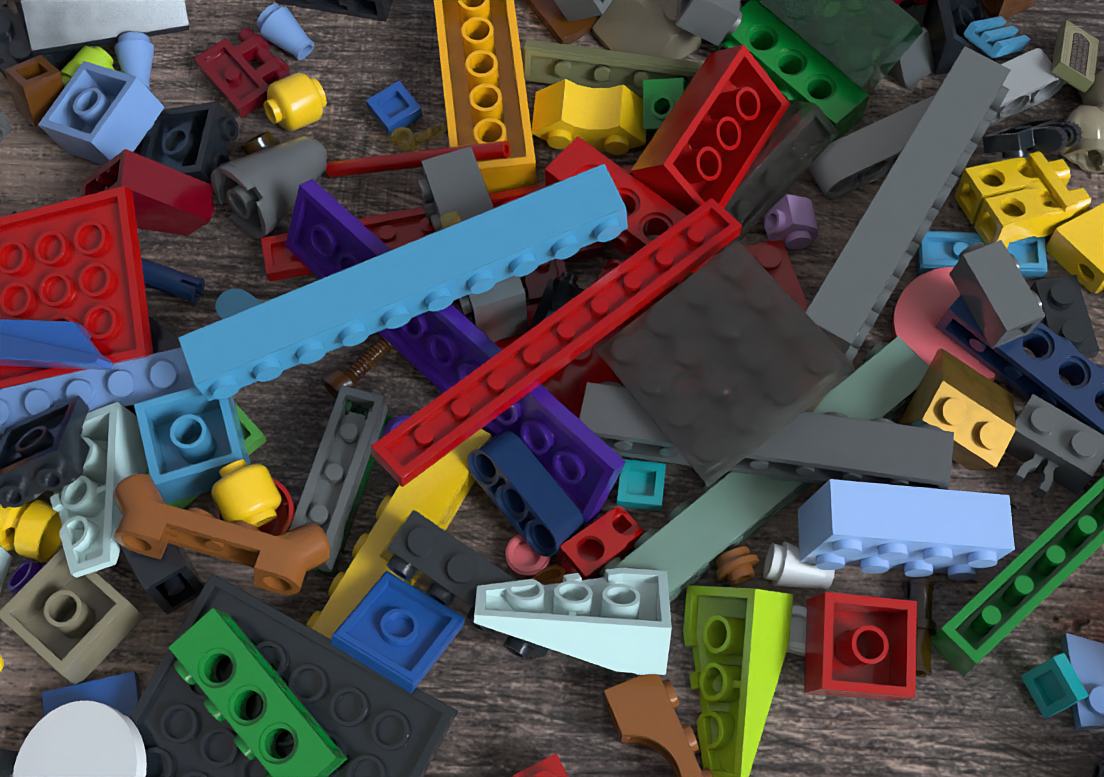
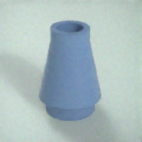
M275 3L268 6L260 14L256 26L261 30L260 35L263 38L289 52L298 60L305 59L312 52L314 42L308 38L287 7H280Z
M124 33L118 37V43L114 47L121 72L138 77L150 90L149 81L154 45L150 43L149 36L144 33Z

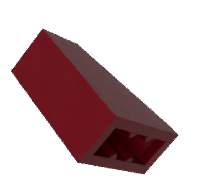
M124 149L82 181L81 197L121 186L132 190L138 229L189 236L202 226L208 224L214 213V204L212 203L213 187L211 184L127 149Z

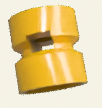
M44 500L25 502L24 505L16 508L7 507L4 509L0 504V546L6 551L15 549L18 555L41 563L49 561L62 544L59 534L62 528L59 512L52 508L50 502Z

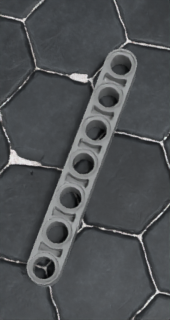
M1036 48L1001 64L1011 70L1003 83V86L1010 90L989 126L1047 100L1062 88L1065 81L1052 74V62L1041 48ZM935 95L829 143L812 153L806 160L805 167L827 199L838 198L887 175Z

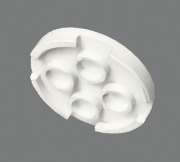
M75 701L51 711L30 731L16 758L12 777H146L145 747L137 727L128 716L103 703Z

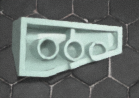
M118 402L87 414L83 424V431L80 434L90 446L83 467L84 471L76 481L53 491L54 495L50 497L52 508L59 512L62 528L59 534L70 574L76 578L116 565L121 547L115 540L114 534L123 516L113 499V493L121 480L133 474H145L148 467L137 416Z
M614 568L606 569L603 578L582 580L579 573L563 575V582L542 585L534 579L479 585L477 586L474 623L617 672H629L638 675H666L672 630L667 571Z

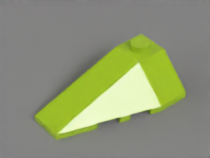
M687 585L683 634L685 647H691L693 652L695 672L689 674L691 689L698 690L702 714L696 723L703 769L708 767L713 777H749L790 642L793 594L752 588Z

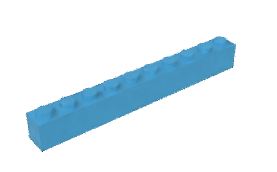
M602 164L178 337L194 385L207 401L226 399L235 395L242 387L257 381L266 382L280 376L282 371L301 363H314L322 359L327 352L342 346L358 345L365 341L369 335L386 328H399L407 324L412 317L427 311L443 310L450 306L454 300L471 293H484L493 288L497 282L512 276L521 277L528 275L539 265L548 261L569 258L582 247L597 241L607 242L616 238L622 231L628 229L626 206L605 164Z

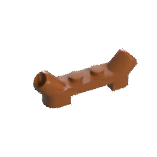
M137 473L128 476L118 483L113 493V499L123 516L114 534L115 540L121 546L136 553L161 560L169 543L253 567V586L284 595L299 593L306 572L326 563L331 552L329 541L323 529L318 524L310 521L279 536L260 532L257 527L247 522L236 521L232 524L215 519L210 513L202 509L189 508L184 510L167 505L151 475Z

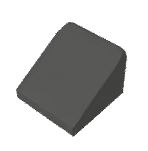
M924 27L893 46L887 72L902 87L910 88L934 71V58L929 33Z

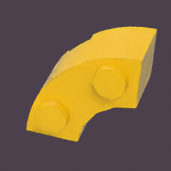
M564 79L536 92L532 134L547 141V144L555 149H565L579 136L599 152L622 155L627 153L629 149L646 144V131L643 129V99L623 84L611 88H590Z

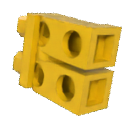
M1040 151L1030 153L1027 159L1024 157L965 168L954 197L970 222L975 223L974 228L985 245L1002 240L1006 249L1010 242L1032 236L1045 237L1054 233L1055 229L1087 212L1091 203V197L1084 188L1072 190L1066 188L1071 175L1070 168L1063 159L1047 161Z

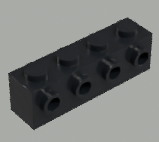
M413 510L403 520L380 554V557L388 561L386 566L393 573L407 581L414 579L427 588L426 594L448 608L450 605L454 606L466 615L465 621L472 627L485 634H488L490 631L505 641L503 646L515 656L523 660L528 658L532 660L546 655L549 648L474 623L477 586L518 580L417 511Z

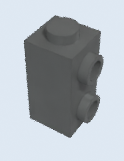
M1002 240L986 246L982 242L975 243L959 254L960 259L949 275L991 349L1030 334L1046 315L1042 310L1039 296L1030 290L1020 272L1017 259L1008 252Z

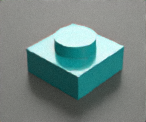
M624 459L626 463L620 472L617 507L623 506L624 508L661 511L666 464Z
M1065 653L1054 656L1021 675L1044 719L1056 715L1089 697Z

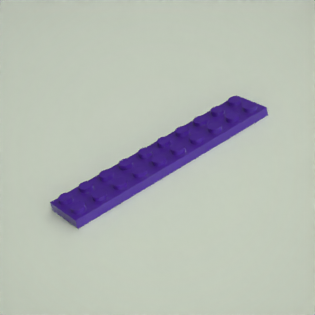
M313 179L299 185L285 247L320 279L391 251L361 221L356 219ZM452 304L440 311H427L412 317L407 324L399 328H386L378 331L382 337L443 393L502 351L483 331L478 329ZM541 385L537 386L482 428L490 433L491 437L502 431L515 433L576 505L583 516L585 525L598 516L626 463L610 446Z

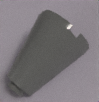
M302 136L219 165L211 173V185L220 205L228 202L234 211V214L229 216L231 221L246 235L254 239H260L263 236L269 235L294 207L299 185L311 179L316 182L327 169V152L318 140Z

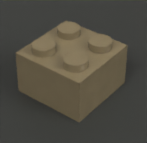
M63 547L0 610V619L56 671L75 685L82 683L144 618L127 599L96 572L77 578L71 575Z

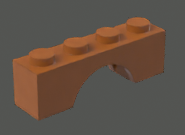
M645 674L604 690L603 701L621 744H638L655 750L669 762L676 777H713L708 767L701 770L693 753L699 750L696 737L689 723L681 725L674 707L679 706V700L669 679L662 681L659 674Z

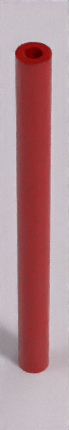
M505 140L331 161L327 163L326 172L330 178L422 168L421 161L469 146L473 150L476 161L510 157L511 147L509 142Z

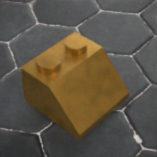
M941 348L937 350L899 425L917 427L928 424L937 426L944 431L955 432L952 454L954 461L970 471L996 468L1016 430L1013 394Z

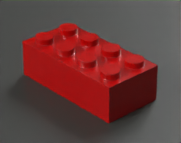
M744 44L710 53L630 171L641 183L685 215H689L711 198L721 207L725 208L790 106V103Z

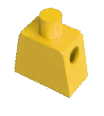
M1104 203L1056 228L1045 247L1049 255L1071 275H1076L1078 281L1090 293L1095 294L1104 290Z

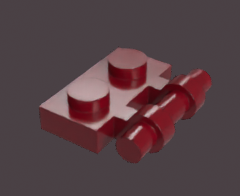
M250 28L240 31L238 39L242 43L234 47L227 38H224L193 58L200 72L241 118L268 100V84L291 75L289 73L290 67L280 57H275L269 51L270 46L261 35H255ZM250 60H258L262 66L254 70L248 62Z

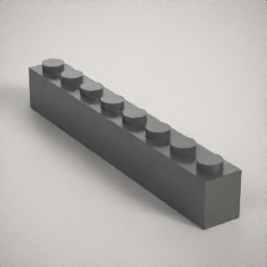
M587 382L579 419L619 456L824 485L830 479L945 490H948L955 432L944 431L934 425L925 424L914 427L895 424L893 421L884 418L862 420L849 418L847 415L839 412L818 414L803 412L794 406L773 408L759 406L749 400L729 402L714 400L707 395L698 393L685 396L670 394L663 389L654 387L640 390L626 388L615 382H602L601 384Z

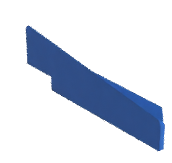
M0 319V366L112 370L113 363L110 359L102 356L89 339L91 335L85 327L76 322Z

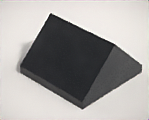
M929 0L923 23L929 33L935 75L948 74L964 46L995 61V58L988 56L965 38L963 34L971 22L986 19L982 2L979 0Z

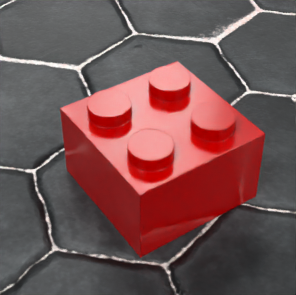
M823 592L808 598L804 693L883 701H900L915 698L917 601Z

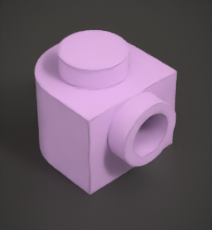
M786 194L763 214L768 241L782 240L784 246H787L788 249L799 250L808 247L818 236L819 232L813 203L806 197Z

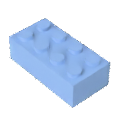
M830 479L798 509L800 562L816 563V567L821 570H838L845 566L860 567L862 572L868 574L884 573L889 569L904 570L905 575L909 577H925L933 573L948 574V578L951 580L964 581L976 578L978 572L986 567L995 566L997 560L1015 550L1009 495Z

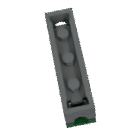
M343 385L340 388L289 529L290 531L309 521L318 524L323 529L329 541L331 552L327 562L309 570L311 572L335 577L375 461L371 454V445L382 438L383 429L390 418L385 398L382 395Z

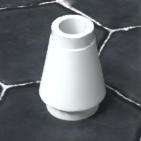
M786 541L782 545L771 544L763 569L764 579L772 580L774 586L821 588L825 590L830 588L835 570L818 569L816 563L800 562L799 548Z

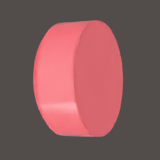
M520 534L515 535L506 547L507 566L515 576L521 579H532L537 572L550 565L551 556L543 557L537 554Z

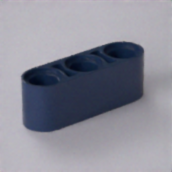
M502 431L469 453L467 464L474 479L537 554L543 557L554 555L559 551L560 545L584 529V519L579 509L515 433Z

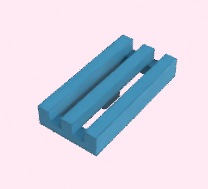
M1001 16L971 22L963 33L965 38L991 58L1023 51L1031 40L1026 35L1014 37L1019 30L1013 25L1003 27L1007 20Z

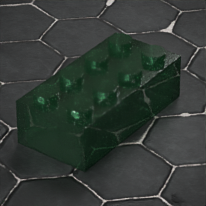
M756 0L867 94L871 93L923 33L918 21L892 0Z

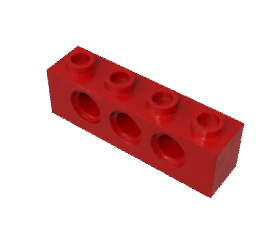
M579 136L545 168V186L548 187L605 164L626 206V212L630 213V215H627L628 229L610 240L613 246L625 255L629 253L634 255L653 241L647 238V236H660L687 216Z

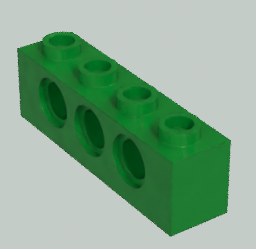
M750 0L740 8L739 11L742 12V18L739 26L733 34L727 33L716 49L721 51L744 44L790 103L786 112H791L804 123L809 133L815 137H820L829 144L839 139L863 118L869 94L756 0Z
M212 608L168 647L178 659L173 664L176 671L190 685L193 686L195 683L199 685L207 695L203 700L205 707L218 721L222 723L225 720L228 721L237 733L233 740L240 751L250 760L257 757L268 771L264 777H328L347 760L343 752L228 613ZM229 657L233 664L232 673L226 681L220 683L216 676L217 665L222 659ZM258 693L263 700V709L257 718L251 720L246 714V703L252 695ZM288 730L294 738V747L287 757L282 758L277 753L275 744L277 737L283 731Z

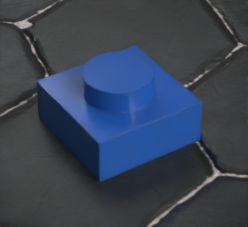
M400 81L366 100L368 110L389 137L423 117L420 105Z

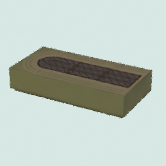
M1066 20L1057 30L1051 69L1052 74L1081 92H1086L1094 83L1099 40Z

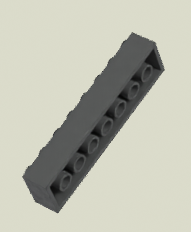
M964 46L802 317L796 331L797 336L809 344H818L828 349L835 359L839 361V366L841 362L849 366L852 363L1010 90L1004 87L1003 83L1011 70Z

